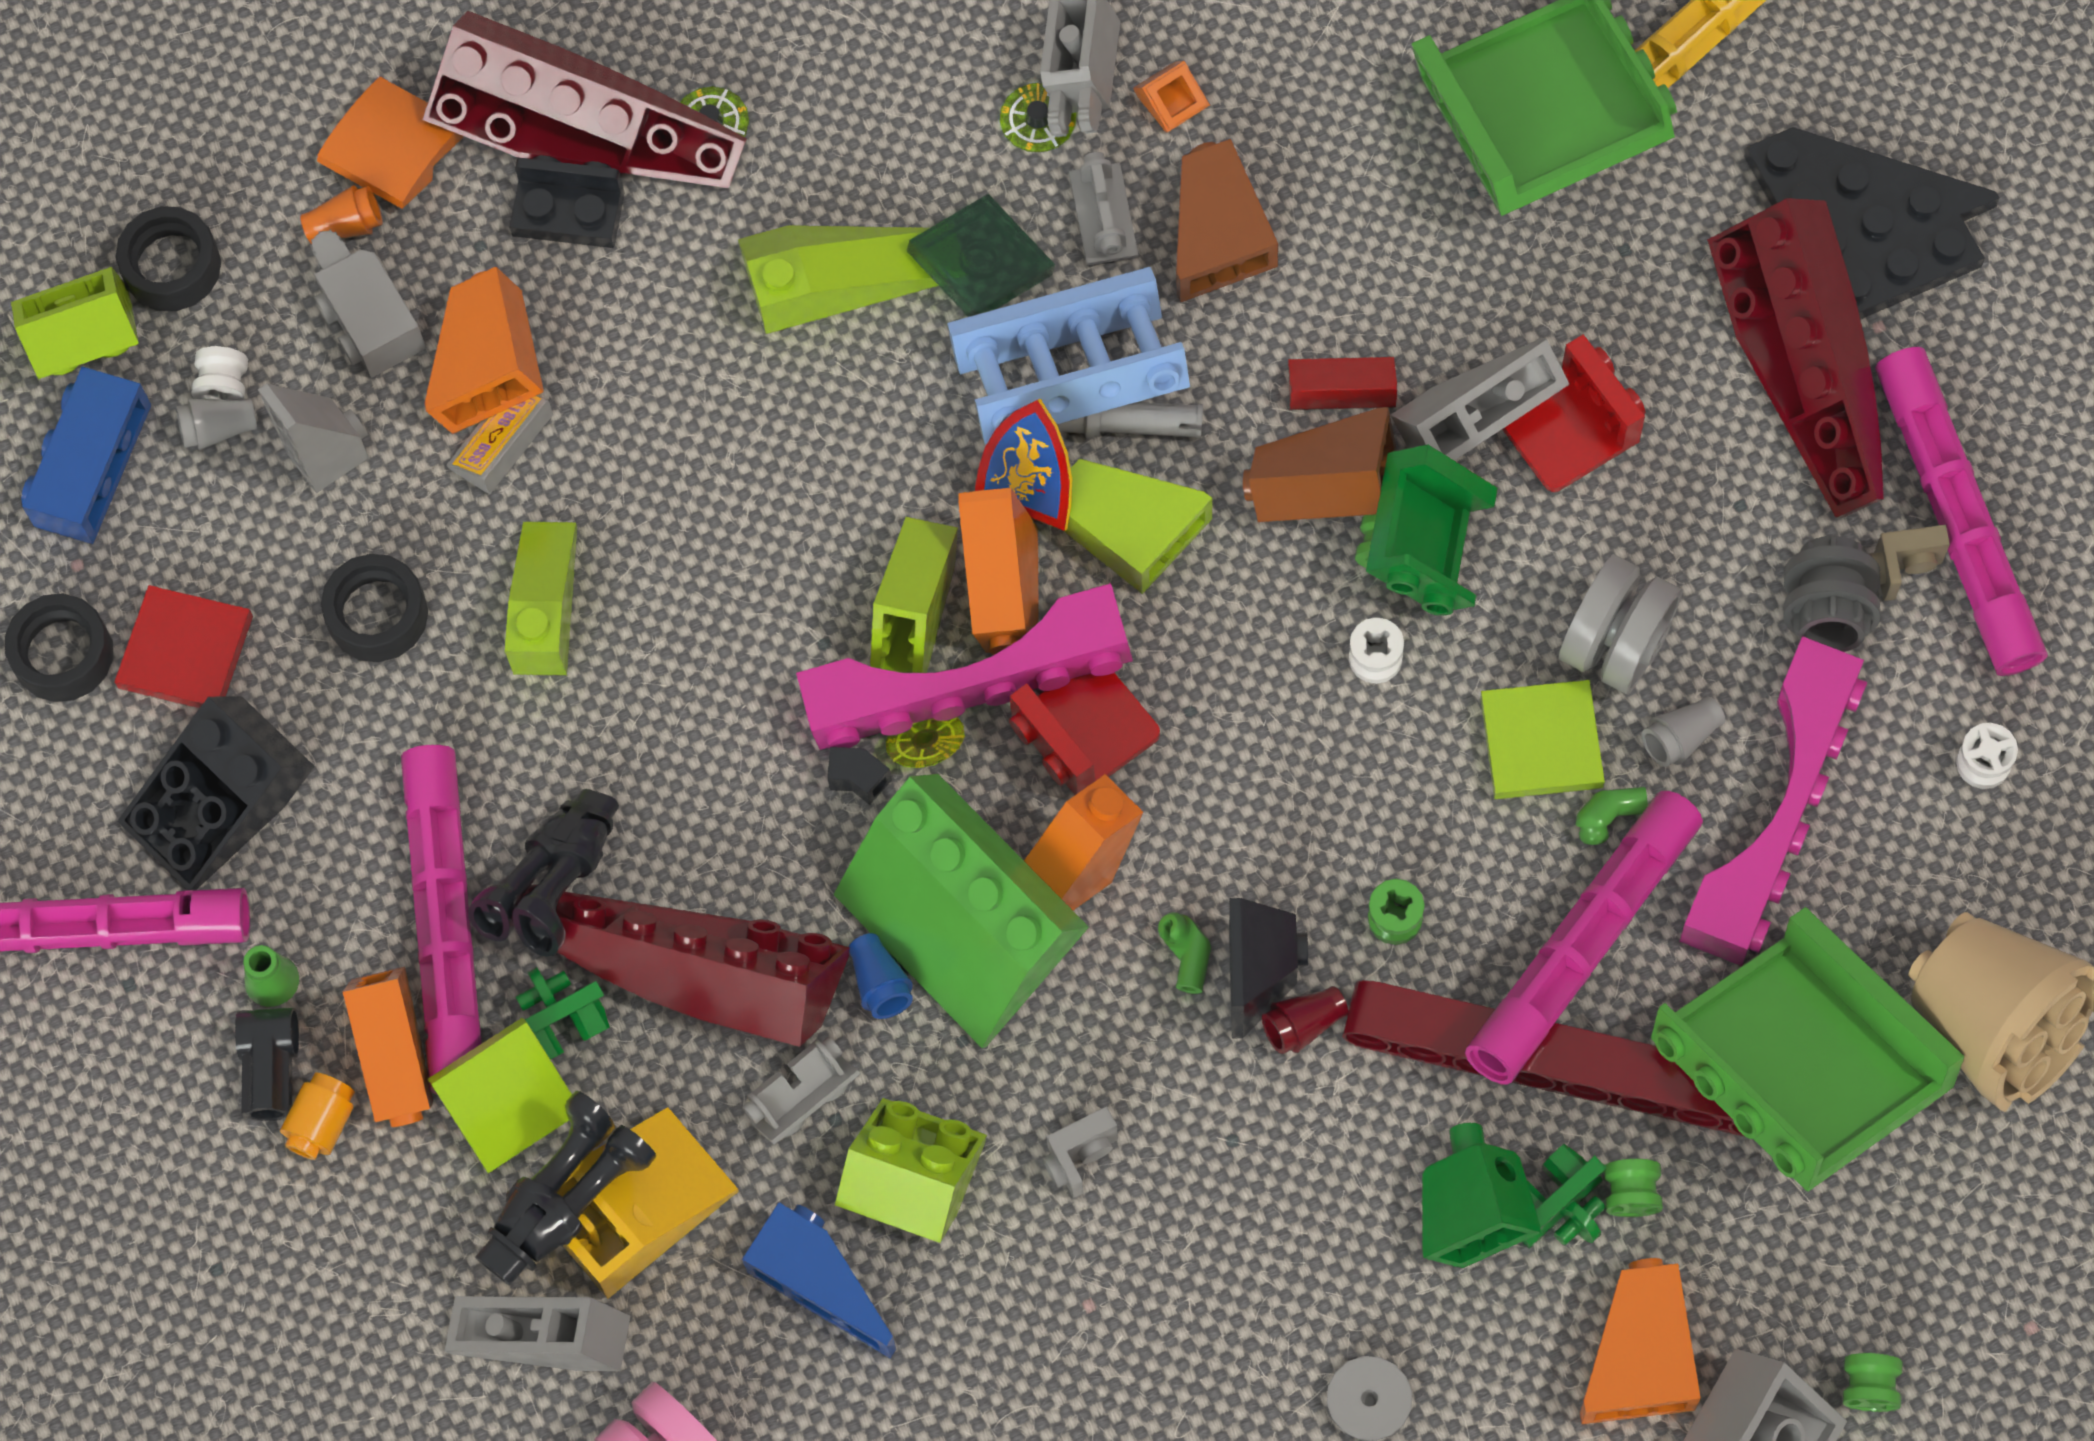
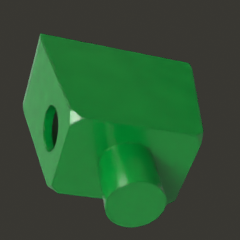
M1462 1123L1450 1128L1449 1135L1452 1155L1427 1166L1422 1174V1251L1424 1259L1465 1268L1540 1234L1541 1228L1520 1157L1514 1151L1486 1144L1481 1124Z

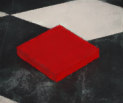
M148 585L114 683L118 689L200 708L208 696H226L253 614L247 608Z

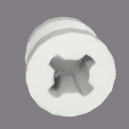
M221 346L205 347L196 352L194 365L199 371V375L192 383L191 394L193 398L243 400L245 398V387L241 382V376L247 371L248 358L244 353Z
M1375 617L1366 619L1356 626L1351 634L1349 647L1351 670L1358 678L1375 684L1387 682L1396 676L1402 665L1404 648L1403 635L1396 624L1387 619ZM1381 641L1383 642L1380 646H1370V645L1368 644V642H1370V643H1380Z
M1982 723L1971 728L1964 737L1956 759L1957 770L1962 779L1971 786L1980 789L1994 788L2002 784L2009 776L2011 767L2016 761L2018 753L2016 739L2009 730L1995 723ZM1982 758L1983 760L1988 761L1991 767H1988L1987 764H1984L1981 761H1976V759Z

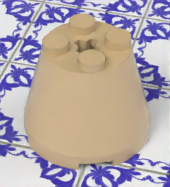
M1964 912L1953 921L1947 931L1946 938L1934 952L1926 950L1921 953L1909 970L1908 976L1915 981L1911 995L1912 1006L1965 1056L1961 1065L1962 1071L1979 1093L2001 1111L2006 1112L2012 1101L2018 1098L2023 1099L2028 1104L2037 1099L2063 1075L2085 1047L2079 1040L2085 1033L2092 1012H2094V966L2086 960L1982 918H1975L1970 913Z

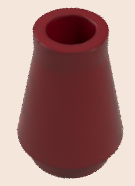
M1331 986L1323 991L1272 1003L1271 1010L1262 1015V1025L1268 1040L1278 1053L1285 1054L1289 1051L1299 1053L1334 1023L1346 1017L1348 1006L1340 990L1335 986Z

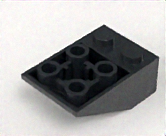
M208 696L117 822L187 890H197L285 808L315 766L242 696Z

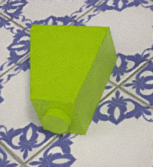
M1080 458L1071 467L1073 479L1072 502L1068 528L1064 532L1141 594L1153 584L1212 520V497L1204 491Z
M905 517L873 603L871 667L900 673H927L955 569L958 527Z

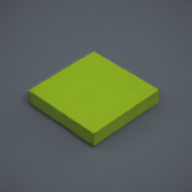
M1590 680L1481 691L1480 700L1494 800L1601 789L1604 787L1605 780Z
M523 1017L428 1078L429 1083L488 1173L569 1121L565 1104L572 1093Z

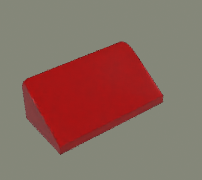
M1394 357L1288 359L1290 410L1396 407L1398 390Z

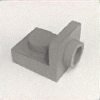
M1107 1106L1046 1136L1049 1155L1042 1159L1048 1174L1057 1188L1066 1184L1073 1198L1083 1194V1182L1074 1162L1081 1159L1083 1164L1092 1163L1107 1155L1113 1149L1111 1144L1118 1141L1117 1124Z

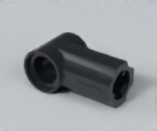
M295 1008L238 1011L235 1019V1042L239 1060H242L241 1113L244 1118L260 1121L281 1120L287 1117L292 1107V1057H297L299 1052L297 1012Z

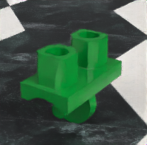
M535 967L527 972L534 987L515 996L522 1011L541 1001L546 1007L525 1019L550 1060L564 1053L550 1025L566 1016H570L583 1042L610 1028L605 1009L599 1000L604 994L597 981L556 1002L553 995L572 985L568 976L563 970L544 980L539 969Z
M1563 1144L1543 1163L1542 1170L1559 1188L1547 1199L1527 1180L1541 1228L1540 1234L1522 1241L1528 1249L1563 1218L1566 1222L1554 1232V1236L1564 1246L1577 1234L1589 1243H1593L1601 1236V1231L1594 1219L1606 1209L1604 1203L1594 1196L1583 1207L1579 1205L1603 1181L1601 1174L1606 1171L1607 1167L1595 1155L1587 1162L1581 1155Z

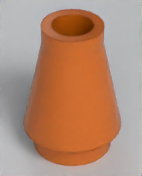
M353 185L312 211L300 216L304 233L311 244V239H314L319 233L318 231H329L331 229L332 232H336L341 238L371 235L373 228L383 224L378 202L369 186L358 189Z

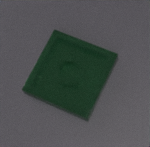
M989 194L910 239L907 247V252L968 317L998 309L1052 276L1055 268V263Z

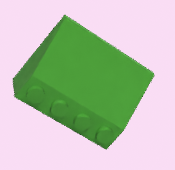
M939 774L910 776L876 816L833 894L870 933L878 935L884 948L981 1048L989 1045L1089 928Z

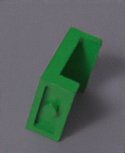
M1429 444L1389 452L1386 459L1366 572L1385 582L1386 588L1390 591L1406 595L1421 604V608L1430 614L1447 616L1451 615L1454 610L1474 607L1477 595L1457 583L1470 512L1494 508L1498 488Z

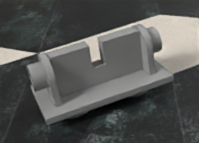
M1089 153L1084 157V164L1080 169L1069 171L1086 264L1089 266L1138 257V250L1120 162L1111 164L1109 160L1105 159L1103 153Z
M828 1036L822 1042L816 1039L787 1063L797 1080L789 1085L784 1076L777 1071L762 1085L747 1095L749 1102L742 1106V1109L751 1119L750 1124L775 1145L782 1138L797 1132L804 1124L805 1119L823 1104L841 1096L847 1089L848 1084L858 1077L860 1072L840 1056L843 1053L831 1037Z

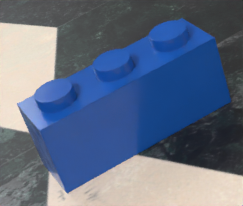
M81 367L75 383L71 382L67 385L61 401L62 414L56 428L50 429L43 440L41 449L42 461L36 475H31L26 480L22 490V508L34 527L90 544L94 543L151 408V403L141 383Z

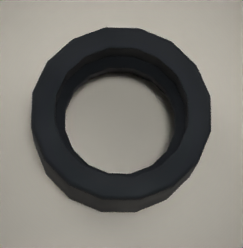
M160 206L144 211L126 225L118 238L115 258L120 274L132 295L141 304L157 311H178L194 306L210 294L219 279L221 257L210 228L197 214L184 208ZM170 235L185 236L192 239L197 245L199 258L192 270L184 276L170 282H152L141 274L138 266L139 258L145 248L154 241Z
M367 554L351 558L334 570L323 589L321 609L327 629L341 650L358 660L382 662L397 658L415 646L425 630L428 607L420 582L407 564L392 556ZM376 581L389 582L398 586L404 594L406 609L400 621L392 628L374 635L359 634L353 631L345 622L344 604L355 590L365 584Z
M64 593L43 595L25 604L11 619L5 634V656L21 685L33 695L53 702L71 701L92 692L106 678L113 661V640L97 610L82 598ZM63 621L77 622L84 627L90 637V648L86 657L75 668L62 674L46 675L40 673L32 666L28 658V649L32 639L43 628L55 622Z

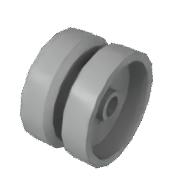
M1612 554L1597 574L1579 606L1563 641L1558 659L1582 672H1586L1594 668L1607 648L1610 647L1601 670L1602 682L1629 695L1661 649L1681 601L1683 589L1660 577H1655L1645 584L1634 602H1632L1641 578L1640 567Z

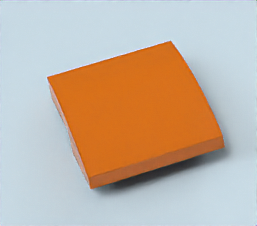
M379 77L356 100L336 125L317 154V162L361 187L369 186L374 194L403 209L432 181L434 165L461 141L463 136L422 120L428 102Z

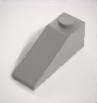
M1540 338L1433 386L1391 414V417L1407 448L1429 444L1455 461L1568 386L1569 382L1548 340Z
M266 383L258 389L287 455L316 493L369 458L362 439L368 436V434L351 409L342 413L329 397Z
M455 1296L444 1351L453 1355L574 1371H621L630 1315L591 1297Z

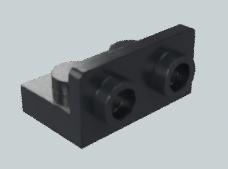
M543 155L535 156L532 159L517 158L515 171L518 177V186L509 226L512 237L614 248L625 194L619 170L596 161L580 165L562 163L553 157Z

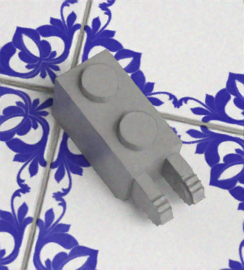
M1107 0L1049 1L1040 74L1042 85L1050 96L1047 120L1051 135L1055 137L1067 136L1071 113L1078 112L1077 116L1081 132L1086 134L1096 133L1099 130L1102 109L1110 108L1121 21Z
M331 229L329 231H318L319 233L314 239H311L312 245H310L316 257L318 267L321 270L314 274L321 290L320 294L314 296V300L326 322L331 324L338 321L345 334L338 337V340L351 364L355 365L362 362L370 377L373 378L427 349L418 324L376 254L361 249L350 254L343 240H341V237L336 232H332Z

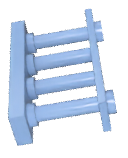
M1151 267L947 323L959 374L978 370L987 394L985 397L975 399L982 438L985 444L988 443L996 428L1014 411L1038 399L1042 400L1056 424H1060L1190 387L1185 350L1182 342L1162 347L1151 322L1162 318L1157 283ZM1131 327L1141 353L1110 361L1100 335ZM1080 341L1090 367L1059 376L1050 349ZM1029 356L1039 382L1008 390L999 364Z

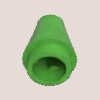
M263 945L255 946L246 953L243 964L245 989L248 996L255 1003L266 1007L279 1006L290 1000L299 986V972L296 965L289 958Z

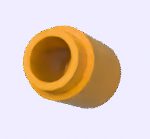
M315 1072L310 1083L304 1082L280 1129V1133L288 1138L285 1147L310 1160H316L319 1153L331 1155L354 1108L350 1101L355 1091L338 1079Z

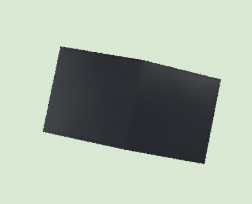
M830 747L828 767L830 790L853 791L870 805L892 781L890 769L866 749Z

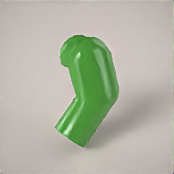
M1646 788L1602 790L1594 794L1577 813L1575 825L1580 827L1579 839L1587 845L1604 843L1609 837L1607 826L1616 817L1640 815L1648 806Z

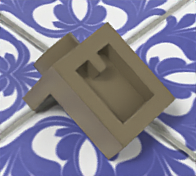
M1946 525L1881 533L1874 553H1869V555L1877 561L1880 567V586L1884 601L1896 599L1902 583L1901 569H1905V572L1908 574H1921L1935 569L1937 565L1943 563L1950 546Z

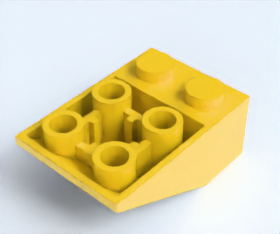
M668 1107L630 1129L641 1137L656 1153L657 1157L651 1165L642 1171H627L608 1184L578 1218L583 1225L581 1231L569 1244L563 1245L607 1299L739 1192L735 1184ZM606 1144L592 1151L578 1165L559 1189L558 1194L563 1196L585 1175L603 1153Z

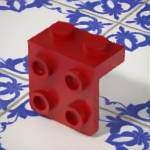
M1584 334L1565 346L1561 368L1569 385L1502 429L1543 486L1550 492H1558L1638 444L1643 429L1646 411L1642 400L1632 388L1628 387L1625 389L1614 375L1615 369L1607 353L1599 346L1594 348Z
M1115 672L1104 676H1094L1090 673L1070 679V682L1064 687L1044 691L1038 696L1026 683L1010 695L1012 717L1008 720L1012 729L1024 744L1029 745L1032 743L1044 757L1042 763L1052 779L1060 786L1066 784L1074 795L1104 774L1110 777L1155 744L1160 738L1158 724Z

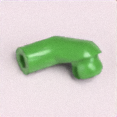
M1176 912L1167 913L1159 921L1158 933L1165 944L1181 961L1176 988L1186 993L1200 994L1203 991L1211 953V943L1197 924L1187 915Z

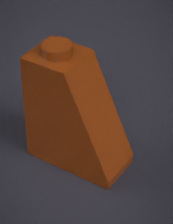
M1231 139L1217 144L1215 142L1200 144L1193 148L1189 154L1182 156L1176 266L1177 296L1180 303L1278 267L1277 239Z
M1376 408L1256 447L1251 469H1245L1243 472V492L1246 501L1254 502L1257 521L1269 522L1376 515L1387 454L1397 451L1389 408Z

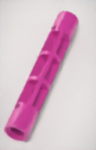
M1909 347L1893 352L1877 363L1875 371L1897 426L1902 431L1920 476L1921 486L1924 493L1928 496L1938 524L1946 525L1950 543L1948 554L1950 559L1954 561L1996 674L1999 676H2010L2029 670L2043 662L2047 658L2048 653L2025 596L2021 593L2001 544L2000 534L1997 527H1994L1975 480L1973 467L1970 461L1967 460L1947 410V403L1926 351L1922 347Z
M444 745L417 746L406 750L401 755L404 799L406 806H408L406 818L425 1022L424 1030L428 1034L426 1053L429 1078L482 1044L474 969V951L471 925L468 918L467 875L465 870L456 754L453 748ZM429 1083L430 1091L432 1093L437 1094L431 1086V1084Z
M1660 791L1655 795L1622 839L1621 844L1591 884L1586 887L1579 900L1549 940L1544 943L1537 956L1466 1047L1465 1054L1467 1060L1481 1075L1498 1084L1508 1085L1513 1082L1547 1036L1559 1016L1582 985L1587 982L1599 962L1622 931L1627 928L1639 908L1701 828L1703 823L1702 816L1688 799L1672 791Z
M245 888L177 891L176 894L114 897L113 894L100 895L99 898L38 901L37 898L23 899L22 902L0 903V951L24 950L26 953L40 952V949L101 946L102 949H115L118 945L178 943L179 945L241 943L248 941L250 931V909Z

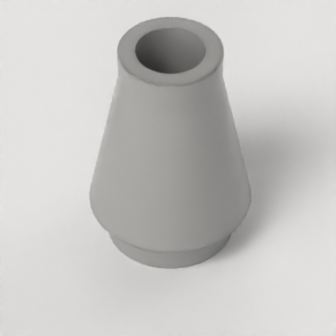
M251 398L243 400L188 399V404L176 406L177 420L184 448L197 446L199 451L243 432L257 429Z
M1706 696L1696 703L1653 717L1649 721V727L1642 731V741L1645 749L1660 766L1668 767L1672 763L1681 765L1717 728L1725 723V714L1715 699Z

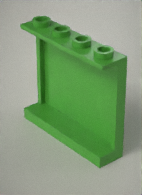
M1558 0L1443 53H1440L1430 35L1411 43L1422 81L1501 216L1675 138L1671 115L1677 113L1674 99L1665 84L1657 87L1653 81L1655 73L1647 54L1643 49L1635 52L1632 47L1634 41L1631 31L1622 15L1613 17L1610 12L1612 10L1610 0Z
M1806 907L1789 918L1783 939L1681 1009L1674 1012L1666 1003L1661 1005L1657 1012L1651 1036L1660 1054L1666 1060L1675 1062L1694 1081L1696 1088L1705 1098L1714 1100L1733 1119L1735 1126L1745 1137L1754 1139L1773 1158L1776 1167L1782 1174L1789 1178H1794L1807 1192L1954 1088L1965 1057Z

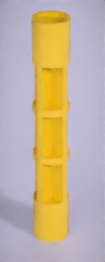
M1690 0L1636 48L1635 52L1643 49L1647 54L1655 73L1653 81L1657 87L1665 84L1669 88L1766 0Z

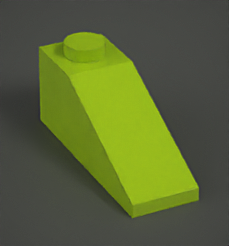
M523 522L508 600L505 654L513 675L567 676L577 540L576 522Z

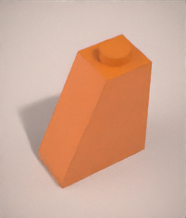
M497 267L476 273L470 279L450 288L426 394L425 408L428 414L454 434L544 392L522 290Z
M1012 488L958 493L972 634L985 652L992 655L999 653L1020 640L1039 622L1038 527Z
M1104 774L1066 801L1024 861L1074 911L1112 883L1144 812Z
M404 966L351 979L343 991V996L374 1120L379 1122L389 1119L391 1127L418 1122L424 1119L422 1111L431 1108L433 1097L429 1088V1077L406 968Z
M1646 1258L1629 1263V1269L1621 1270L1580 1410L1581 1425L1696 1410L1701 1397L1678 1263L1663 1265V1260L1660 1258Z

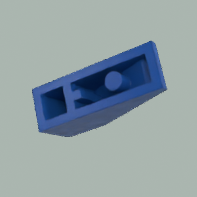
M778 1203L742 1258L747 1273L891 1359L896 1351L893 1336L829 1233L822 1228L825 1221L804 1206L797 1204L794 1210H791Z

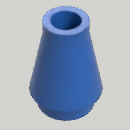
M870 933L853 940L848 947H850L849 953L853 960L862 1007L870 1011L876 1019L890 1018L906 1010L913 1001L911 994L913 983L884 948L878 935Z

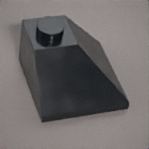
M1229 898L1232 1039L1244 1038L1262 1020L1264 1013L1271 1010L1272 1003L1281 1001L1297 984L1298 966H1308L1307 932L1297 933L1296 914L1243 898Z

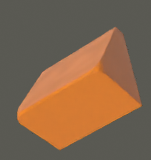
M1185 61L1171 63L1133 88L1137 97L1165 132L1171 131L1210 106Z

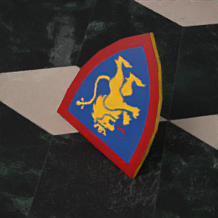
M1041 399L1014 411L996 428L984 448L977 472L975 491L1012 488L1031 518L1065 531L1068 528L1072 502L1073 479L1070 462L1059 428Z

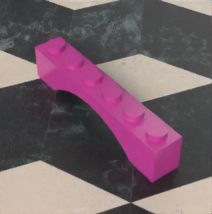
M1110 583L1058 598L1043 619L1020 640L994 656L966 667L936 673H900L874 668L846 658L797 672L796 675L811 733L819 749L822 750L830 749V747L851 748L857 745L861 738L878 733L887 736L901 734L908 731L914 723L931 718L938 721L954 719L962 715L966 708L984 703L990 706L1009 703L1010 695L1026 683L1032 690L1039 688L1042 691H1051L1064 687L1070 682V679L1090 673L1094 676L1109 675L1121 669L1123 664L1132 662L1133 659Z
M1802 636L1777 700V705L1786 728L1789 749L1788 785L1784 799L1771 823L1751 846L1728 864L1704 875L1684 924L1679 942L1742 966L1749 949L1757 953L1760 952L1771 924L1770 921L1761 918L1769 900L1779 904L1791 874L1781 870L1788 852L1799 855L1810 827L1809 824L1801 822V818L1807 804L1818 807L1829 780L1828 776L1820 774L1826 756L1837 760L1849 730L1839 726L1844 711L1848 709L1856 713L1868 682L1858 678L1864 662L1863 659Z

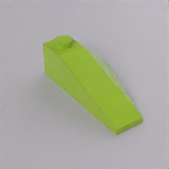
M787 225L738 239L766 334L967 278V272L953 228Z

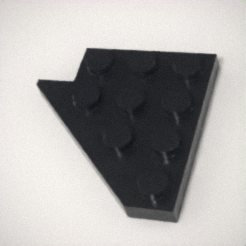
M1794 127L1749 145L1745 149L1744 158L1772 206L1786 198L1826 201L1855 295L1860 320L1977 270L1983 265L1985 257L1964 221L1996 208L1999 201L1996 191Z

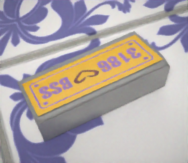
M537 395L481 421L447 463V467L490 495L553 416L549 401Z

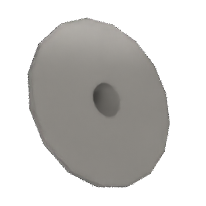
M1362 1356L1347 1361L1334 1373L1328 1385L1327 1406L1332 1420L1344 1433L1358 1440L1377 1441L1392 1436L1405 1424L1412 1408V1390L1407 1377L1395 1364L1381 1357Z

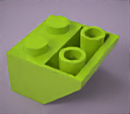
M112 267L11 302L15 330L38 379L52 374L64 375L70 373L81 364L101 357H116L127 351L129 347L139 344L129 290Z
M882 1098L848 1149L835 1206L941 1243L958 1214L985 1145L987 1135L972 1130L961 1121L944 1120L919 1111L910 1103Z

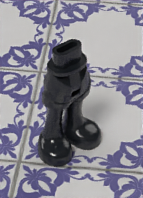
M582 789L575 800L565 801L560 806L558 812L549 816L542 826L528 837L525 842L527 855L502 881L484 889L474 898L468 909V918L472 926L484 937L499 942L506 940L515 928L520 940L529 950L540 956H554L564 944L566 934L564 925L556 913V907L563 893L576 878L587 877L597 868L600 859L603 857L602 848L606 837L613 830L612 817L619 808L616 799L597 791ZM544 870H547V874L539 884L524 896L535 879Z
M575 1091L565 1104L571 1128L564 1144L551 1160L531 1179L522 1177L513 1184L506 1193V1204L500 1212L494 1228L490 1227L486 1232L491 1239L475 1256L485 1268L509 1286L525 1267L533 1271L537 1267L535 1262L545 1258L559 1246L569 1244L583 1227L578 1218L608 1184L627 1171H642L648 1168L657 1157L654 1150L629 1128L620 1125L612 1133L615 1129V1124L611 1117L599 1104L581 1091ZM612 1133L607 1140L603 1153L585 1175L563 1196L558 1194L559 1189L578 1165Z

